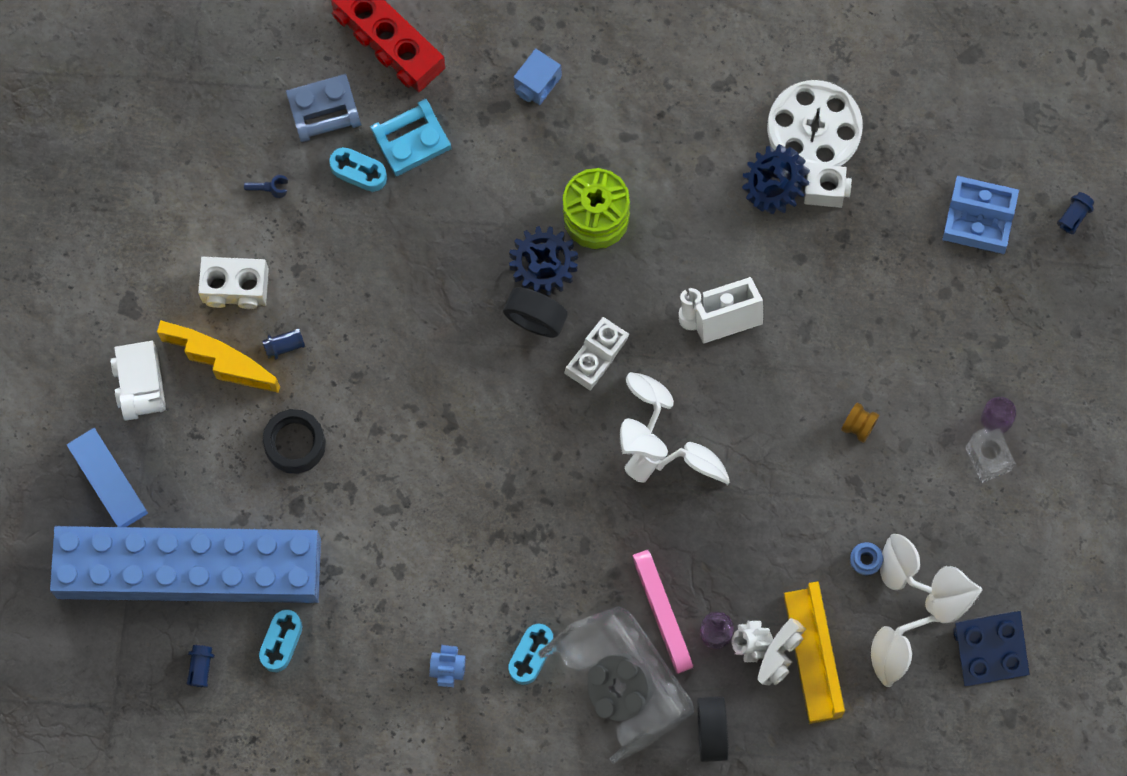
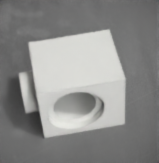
M808 164L810 173L806 175V180L810 183L808 186H805L804 204L842 208L844 197L850 198L852 179L846 178L847 167ZM826 181L832 182L836 189L828 191L823 189L820 184Z

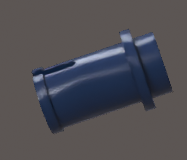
M1082 192L1071 197L1072 203L1057 222V225L1069 234H1075L1076 229L1087 213H1092L1094 210V200Z
M299 328L275 337L268 335V339L262 341L268 359L274 357L275 360L278 359V355L305 347Z
M193 645L192 651H188L191 660L186 685L207 688L210 661L215 655L212 654V647Z

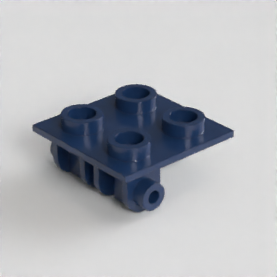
M1021 611L955 622L956 628H953L955 641H958L964 686L1030 675Z

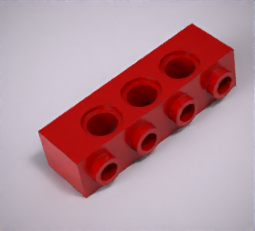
M331 0L332 15L336 21L342 26L347 24L354 31L353 35L357 41L364 47L369 45L376 52L375 56L378 61L385 67L390 65L397 72V78L407 88L412 86L419 93L446 69L444 56L385 0ZM362 12H370L372 14L366 19L357 17ZM384 32L393 34L389 39L379 38L380 34ZM407 52L415 54L410 60L400 58L402 54Z

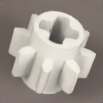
M748 621L747 624L738 625V630L735 631L732 637V646L736 655H744V662H758V659L764 658L773 641V637L769 628H761V621Z

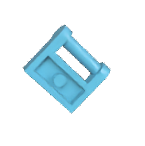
M426 98L417 102L418 106L382 124L377 122L370 126L374 138L396 177L452 149L451 143ZM424 117L427 124L391 142L388 141L386 135Z

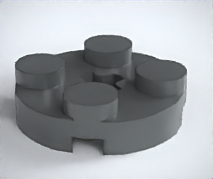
M627 653L612 654L602 658L595 666L590 668L588 672V693L595 711L600 717L609 718L614 721H626L641 715L646 710L648 701L652 699L654 693L653 679L648 668L643 663L640 664L637 660L633 659L632 657L634 656ZM617 678H619L620 683H625L627 689L622 691V695H619L614 687Z

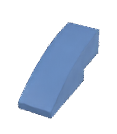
M95 428L67 444V447L117 527H127L148 514Z

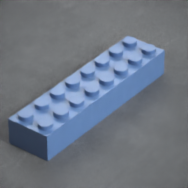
M54 526L50 591L57 599L318 603L321 537L318 530Z

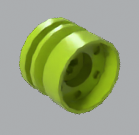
M601 168L586 169L573 176L566 185L563 194L564 225L571 239L581 246L591 249L607 248L621 239L627 231L630 220L629 192L623 180L612 171ZM597 200L602 201V204L598 203L595 207L591 206V203L595 204Z

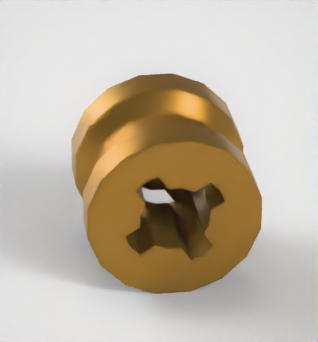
M857 402L845 420L841 431L846 434L853 433L857 435V439L864 443L880 415L875 412L869 413L865 411L863 405Z

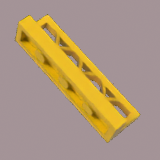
M812 582L808 584L807 589L785 592L783 595L788 620L790 618L796 619L807 629L801 635L803 637L802 642L794 650L809 724L839 719L843 717L845 712L819 582Z

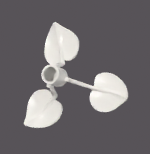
M630 372L626 376V383L629 389L642 401L653 404L654 412L647 427L633 419H625L621 424L620 442L622 454H633L624 467L627 474L634 480L644 483L655 469L661 471L666 464L682 456L685 462L694 470L719 480L728 486L730 482L724 465L711 450L702 445L687 442L684 446L685 449L680 448L667 456L668 450L665 444L651 433L660 414L661 406L667 409L672 408L674 404L672 395L657 380L643 374Z
M891 534L882 552L883 563L880 568L882 580L888 588L893 590H901L908 583L912 587L930 593L926 598L925 606L927 611L931 613V616L900 626L896 631L891 627L884 626L875 635L871 646L872 665L877 677L886 687H891L894 682L903 677L912 660L910 642L902 634L905 631L931 622L944 624L955 622L972 606L982 591V588L972 582L961 570L951 566L943 567L937 572L932 581V587L915 581L912 576L920 568L919 554L913 543L900 534Z

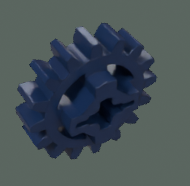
M778 144L776 150L767 146L765 155L759 152L755 153L757 161L755 163L748 162L747 165L751 168L750 173H743L742 176L748 180V183L742 186V189L749 193L746 199L753 203V206L763 212L765 210L770 214H774L776 209L785 213L788 203L795 207L797 205L795 201L796 196H805L804 192L801 191L802 186H808L810 183L804 178L805 175L810 173V169L804 166L806 160L791 147L785 148L781 144ZM772 177H774V178H776V179L779 178L780 181L778 182L777 180H772L771 178H772Z
M537 226L536 234L531 235L526 230L524 231V241L515 239V247L518 250H510V258L514 261L509 262L510 271H516L513 274L515 282L523 280L522 288L529 289L531 286L534 287V291L539 293L541 289H545L546 294L551 296V288L556 287L561 292L563 291V281L572 283L573 277L569 272H577L578 266L573 261L578 259L577 251H571L574 247L572 240L564 242L565 233L563 231L556 236L553 235V227L549 226L547 232L542 233L541 228ZM560 250L565 258L564 266L557 259ZM523 256L530 263L527 272L522 265ZM546 257L549 258V263L544 261L541 265L538 264V259L543 261Z

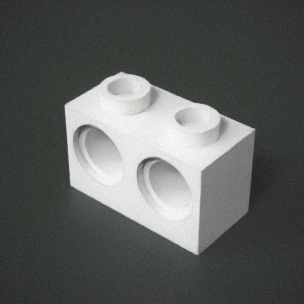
M201 257L198 294L202 303H206L207 306L214 308L225 307V304H238L240 308L255 309L257 305L266 306L269 273L266 260ZM221 278L225 280L224 285L218 289L210 287L211 282L215 279ZM248 280L257 281V285L253 289H242L244 282Z

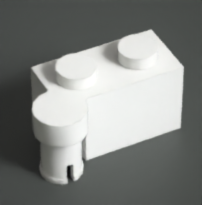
M751 277L703 292V306L701 304V293L698 290L689 288V296H687L686 290L681 293L679 323L686 330H697L703 344L763 324V299Z
M153 340L114 347L116 358H111L113 376L119 377L120 388L115 389V397L118 408L121 407L124 421L138 419V415L165 411L166 406L158 350Z

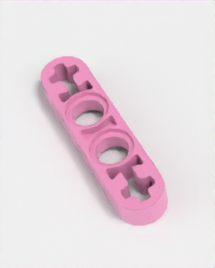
M649 550L632 555L637 573L676 673L679 674L692 669L693 664Z

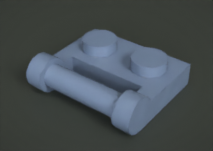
M346 74L286 90L301 143L309 141V137L347 126H352V128L361 126ZM347 109V114L305 125V120Z

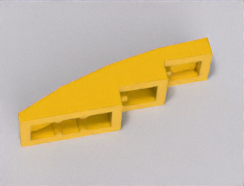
M160 320L157 333L161 341L186 347L185 353L190 361L213 365L216 379L279 393L280 385L277 378L248 356L198 331Z

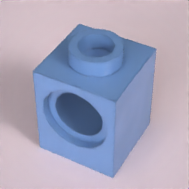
M535 48L514 76V89H516L517 95L527 102L534 101L541 105L562 77L561 65Z

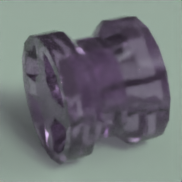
M1005 397L991 399L986 404L981 415L983 427L992 434L1006 433L1012 427L1017 416L1014 403Z
M712 612L702 620L700 629L701 640L709 648H724L732 639L734 631L733 622L725 613Z

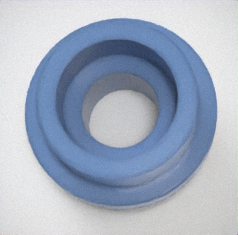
M869 542L860 543L852 550L850 563L857 573L872 575L881 568L883 554L875 544ZM862 555H869L872 558V563L869 565L863 564L860 560Z

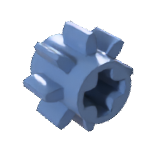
M441 645V653L432 652L430 677L438 678V686L454 687V680H463L466 656L457 655V646Z

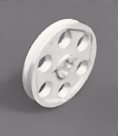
M820 80L799 82L784 90L771 107L767 125L768 138L772 148L776 150L778 144L785 147L791 141L800 143L803 151L799 155L806 160L804 166L807 168L808 164L841 167L857 150L863 129L860 109L851 95L835 84ZM800 92H809L812 94L814 101L812 104L804 106L798 103L796 96ZM838 98L842 100L845 107L840 112H833L828 108L827 102L830 99ZM819 111L818 122L821 128H818L813 142H810L812 132L809 125H812L813 121H815L816 112ZM781 113H787L792 117L793 123L788 127L779 126L775 120L776 116ZM848 126L854 131L855 136L850 140H843L838 136L837 130L840 127ZM821 148H828L833 152L834 158L829 162H822L817 158L816 152Z

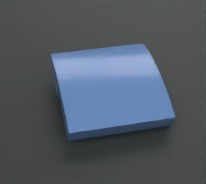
M957 176L942 240L1005 254L1019 190Z

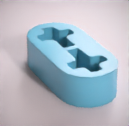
M345 147L335 150L330 156L331 171L339 179L371 192L379 191L385 186L387 174L381 162ZM345 158H349L350 165L355 167V169L345 166L342 170L337 161H344ZM374 170H377L379 179L373 178L370 182L367 175L361 171L372 173Z
M282 610L275 614L259 653L260 661L265 669L270 672H280L288 666L300 638L303 627L297 613L292 610ZM288 618H292L291 622L295 629H288L284 639L280 638L282 635V628L279 626L280 621L286 622ZM278 643H280L279 653L283 659L282 661L276 660L274 664H270V659L266 655L268 652L274 653Z
M534 624L530 626L510 660L509 674L517 684L527 685L532 683L537 678L554 644L553 633L546 625ZM540 632L545 633V641L548 643L546 645L540 644L534 653L531 651L534 643L530 637L532 634L538 636ZM527 656L532 658L529 663V669L532 673H524L520 677L515 665L517 663L520 665L524 664Z

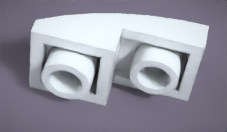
M602 317L586 337L582 348L566 366L564 374L591 391L628 339L629 333Z
M790 618L770 644L759 670L757 680L761 684L770 685L773 683L776 685L789 673L787 667L792 661L784 652L786 650L788 652L794 650L802 642L803 637L801 635L807 630L798 620Z

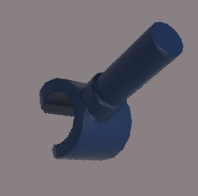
M277 175L271 182H245L244 190L271 192L274 197L283 198L287 194V190H279L275 188V185L288 184V178L283 175Z

